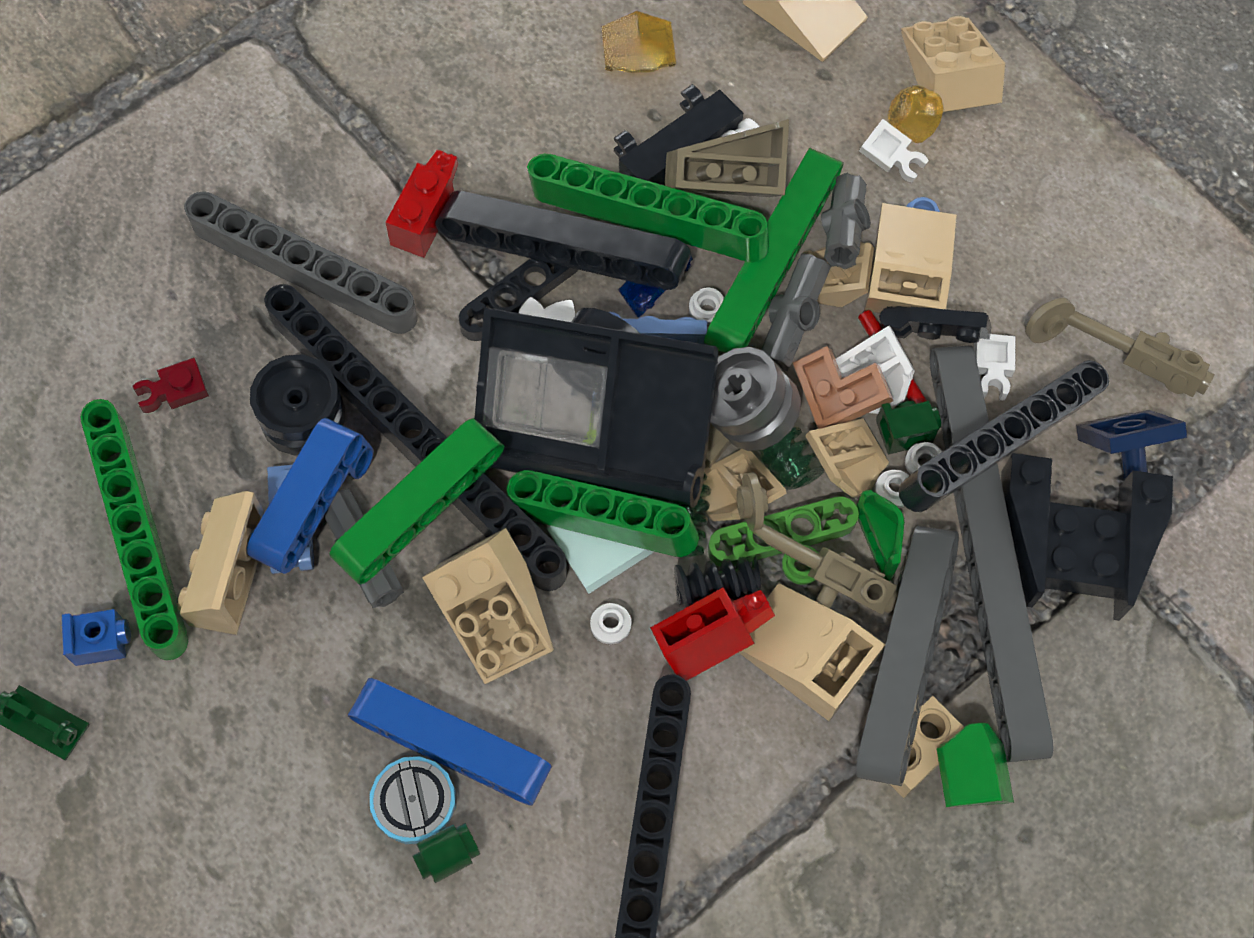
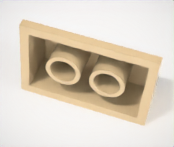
M244 491L214 499L211 512L207 511L204 514L201 524V534L203 535L199 549L193 551L190 559L189 569L192 573L188 587L182 588L178 598V610L189 626L237 635L258 563L257 560L247 555V545L252 533L264 515V511L254 492Z

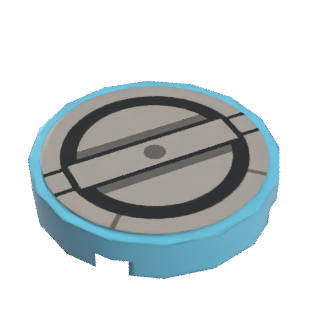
M420 756L403 757L388 764L376 777L370 791V811L376 825L388 837L404 844H416L445 829L456 808L455 788L448 773L435 761Z

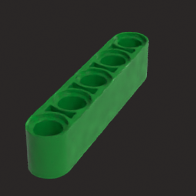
M474 418L465 421L335 542L330 550V557L359 585L370 581L496 462L504 449L503 444Z
M531 470L517 472L511 477L507 485V493L511 500L533 522L674 557L689 555L696 549L699 542L698 532L688 511L679 505ZM570 501L569 504H567L566 506L561 507L564 503ZM607 510L604 514L597 516L601 511ZM644 519L640 524L633 525L637 520ZM677 528H683L679 533L670 534Z

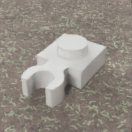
M884 119L881 120L859 150V152L886 172H889L893 165L899 168L901 177L910 183L914 181L917 174L910 170L909 163H916L919 167L924 168L929 161L924 154L907 150L906 148L912 140Z
M991 334L990 340L979 339V342L974 343V351L979 374L984 375L981 380L984 399L988 393V386H995L1000 391V400L1004 401L1010 391V382L1006 377H1012L1015 372V336Z

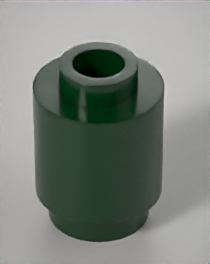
M466 823L458 827H455L453 824L416 843L420 852L412 857L423 880L432 876L434 882L437 883L473 864L471 859L479 856L480 851Z

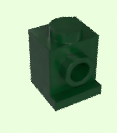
M906 401L897 405L894 409L891 408L890 403H885L881 405L876 418V423L888 455L909 450L918 443H933L938 430L941 428L939 411L935 406L931 407L930 401L917 404L915 401Z

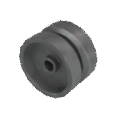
M752 347L736 348L719 356L710 423L735 447L747 451L764 450L781 441L792 430L799 416L801 398L797 386L762 350Z

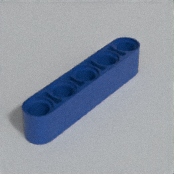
M373 678L367 679L348 714L351 720L366 729L526 805L532 806L552 768L551 764L541 757Z

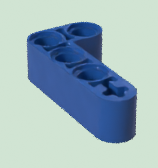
M323 418L317 423L252 533L247 545V555L283 574L290 572L294 568L347 475L359 479L368 470L374 451L363 435L328 418Z

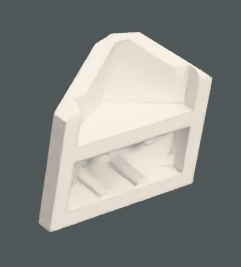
M887 326L835 359L843 378L877 363L882 370L894 400L890 403L891 408L894 409L897 405L904 402L915 370L890 326ZM880 408L873 410L869 413L878 414Z

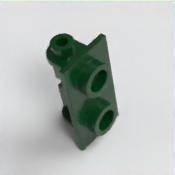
M20 685L15 691L10 693L4 691L0 694V725L65 761L90 725L88 722Z

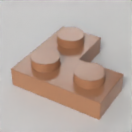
M828 346L793 362L818 429L852 421L880 408L882 404L894 401L882 370L877 363L843 378L833 352Z

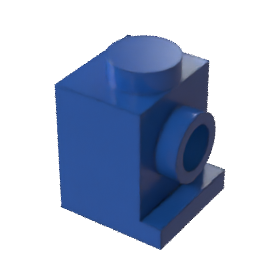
M115 609L74 616L70 613L62 614L63 655L75 666L126 658L125 644L131 642L130 626L128 620L123 619ZM100 631L99 635L91 638V632Z

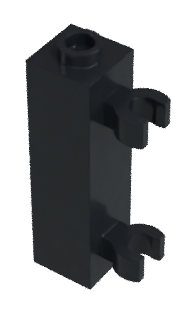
M691 84L681 91V95L685 100L680 102V106L686 113L640 145H637L635 139L626 130L614 137V141L618 144L614 148V152L619 157V173L665 186L667 152L720 138L728 130L738 129V124L743 121L744 113L720 89L704 99L700 90Z

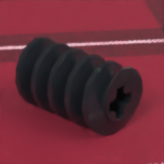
M756 556L753 558L752 567L746 557H739L736 569H734L730 559H723L720 571H718L713 561L706 562L703 573L697 563L690 564L687 575L681 565L674 566L675 589L679 607L680 605L688 607L723 587L729 598L733 600L761 590L760 570Z

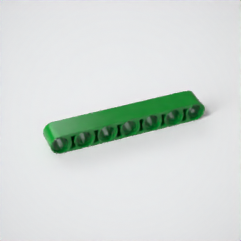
M812 148L808 149L789 182L785 195H782L767 222L768 254L759 261H745L710 323L705 335L704 344L716 346L717 350L723 353L749 345L771 301L779 290L836 184V177L841 174L844 162Z
M539 154L528 163L527 169L534 197L542 203L635 230L674 238L687 245L742 261H759L768 254L767 220L763 214L757 211L553 154Z
M104 399L93 400L82 409L80 414L81 424L140 635L147 647L158 658L167 661L174 660L186 651L188 635L183 618L178 610L177 597L128 429L111 402ZM111 419L107 425L97 428L102 421ZM121 453L116 460L107 462L111 455ZM131 487L126 495L116 497L121 489ZM141 522L140 527L136 531L126 533L127 528L131 524ZM152 557L147 567L136 569L140 560ZM157 593L163 594L157 604L146 606L150 596ZM173 630V635L169 641L157 644V638L162 632Z

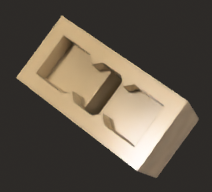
M934 696L921 707L910 754V766L907 767L903 785L890 784L903 799L939 765L937 747L949 741L964 728ZM930 722L934 724L939 731V738L932 739L926 737L921 731L920 723Z

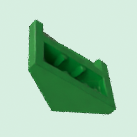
M869 489L861 493L857 503L859 512L858 522L879 572L885 575L884 579L891 581L901 562L905 517L894 503Z
M988 723L968 724L949 741L937 747L946 807L1014 803L1004 744Z

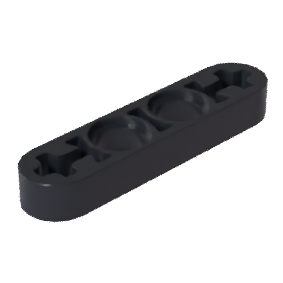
M530 258L463 307L459 314L461 333L468 340L481 341L483 326L479 327L477 324L470 326L469 319L472 317L476 320L483 319L484 308L487 305L490 309L519 313L520 308L528 298L532 297L536 301L540 300L574 275L578 269ZM553 266H554V274L552 273V271H551V269H550V268L553 267ZM532 272H539L546 279L539 286H531L525 282V277ZM503 293L512 294L517 299L514 305L506 308L497 305L495 300Z

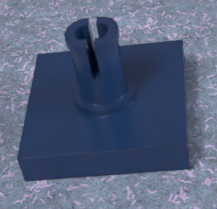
M1151 410L1076 425L1078 441L1110 454L1121 452L1124 479L1133 470L1148 472L1146 446L1187 438L1186 422Z

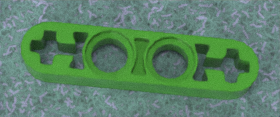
M841 496L764 516L763 524L802 545L811 546L850 534L855 528L859 512L852 500ZM835 509H838L843 515L848 514L845 524H841L839 519H832L826 521L824 530H821V521L830 519ZM797 518L807 519L813 526L812 533L807 536L797 535L791 528L792 521ZM746 521L716 530L711 535L708 544V556L718 567L721 566L723 559H730L735 567L739 557H746L748 562H753L755 556L757 560L782 554V552L771 546L758 545L753 539V532L749 530ZM741 534H746V546L749 551H745V544L733 547L732 555L726 556L724 550L717 551L720 541L726 540L727 544L732 546L741 543Z

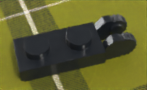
M887 306L883 311H880L881 315H879V321L883 329L890 326L897 338H906L913 332L925 339L936 340L940 339L941 335L955 336L961 342L977 343L979 339L990 340L992 326L989 315L984 312L913 306H896L893 308V306Z

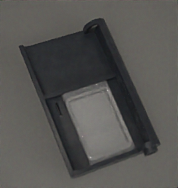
M484 308L474 419L504 446L500 457L490 468L514 473L531 470L694 508L700 498L703 484L718 366L717 347Z

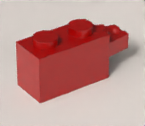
M436 150L426 165L416 164L385 222L391 246L425 258L438 233L435 221L448 198L454 192L453 179L458 167L456 156Z
M723 587L650 628L674 673L688 681L755 644L750 633L773 618L775 614L761 590L731 601Z

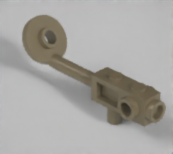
M1066 298L1054 299L1040 306L1033 313L1025 330L1026 335L1032 342L1043 343L1053 339L1070 325L1128 353L1123 364L1164 383L1168 390L1176 394L1185 393L1193 397L1198 392L1203 395L1215 375L1208 371L1210 364L1204 362L1202 357L1196 352L1190 350L1182 351L1169 345L1170 336L1167 333L1158 332L1153 337L1140 331L1136 340L1075 311L1074 305Z
M745 473L743 475L742 486L737 488V507L740 518L746 519L749 530L767 545L811 568L807 576L824 584L816 602L831 608L838 593H841L881 615L883 612L890 613L895 608L899 594L895 590L897 585L884 579L885 575L873 568L867 570L854 563L855 558L843 552L839 555L830 549L822 547L821 551L817 553L763 524L764 513L768 510L766 491L764 488H761L756 473Z

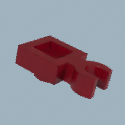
M195 358L157 370L160 378L158 381L141 380L133 385L137 396L151 393L147 400L138 402L143 413L154 412L165 401L168 402L171 409H175L209 397Z

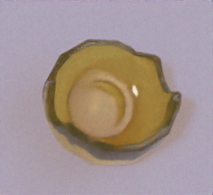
M912 85L904 88L890 102L887 122L911 139L912 142L922 143L933 135L941 122L944 110L942 98L939 94L923 86Z

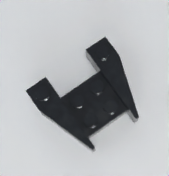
M1012 453L1001 471V484L1026 607L1033 608L1045 593V589L1112 598L1114 599L1113 620L1120 621L1135 605L1172 515L1173 476L1133 470L1119 487L1118 512L1050 502L1052 458Z

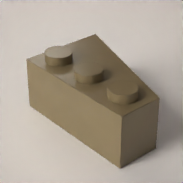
M789 119L667 152L665 186L685 192L756 197L785 195Z

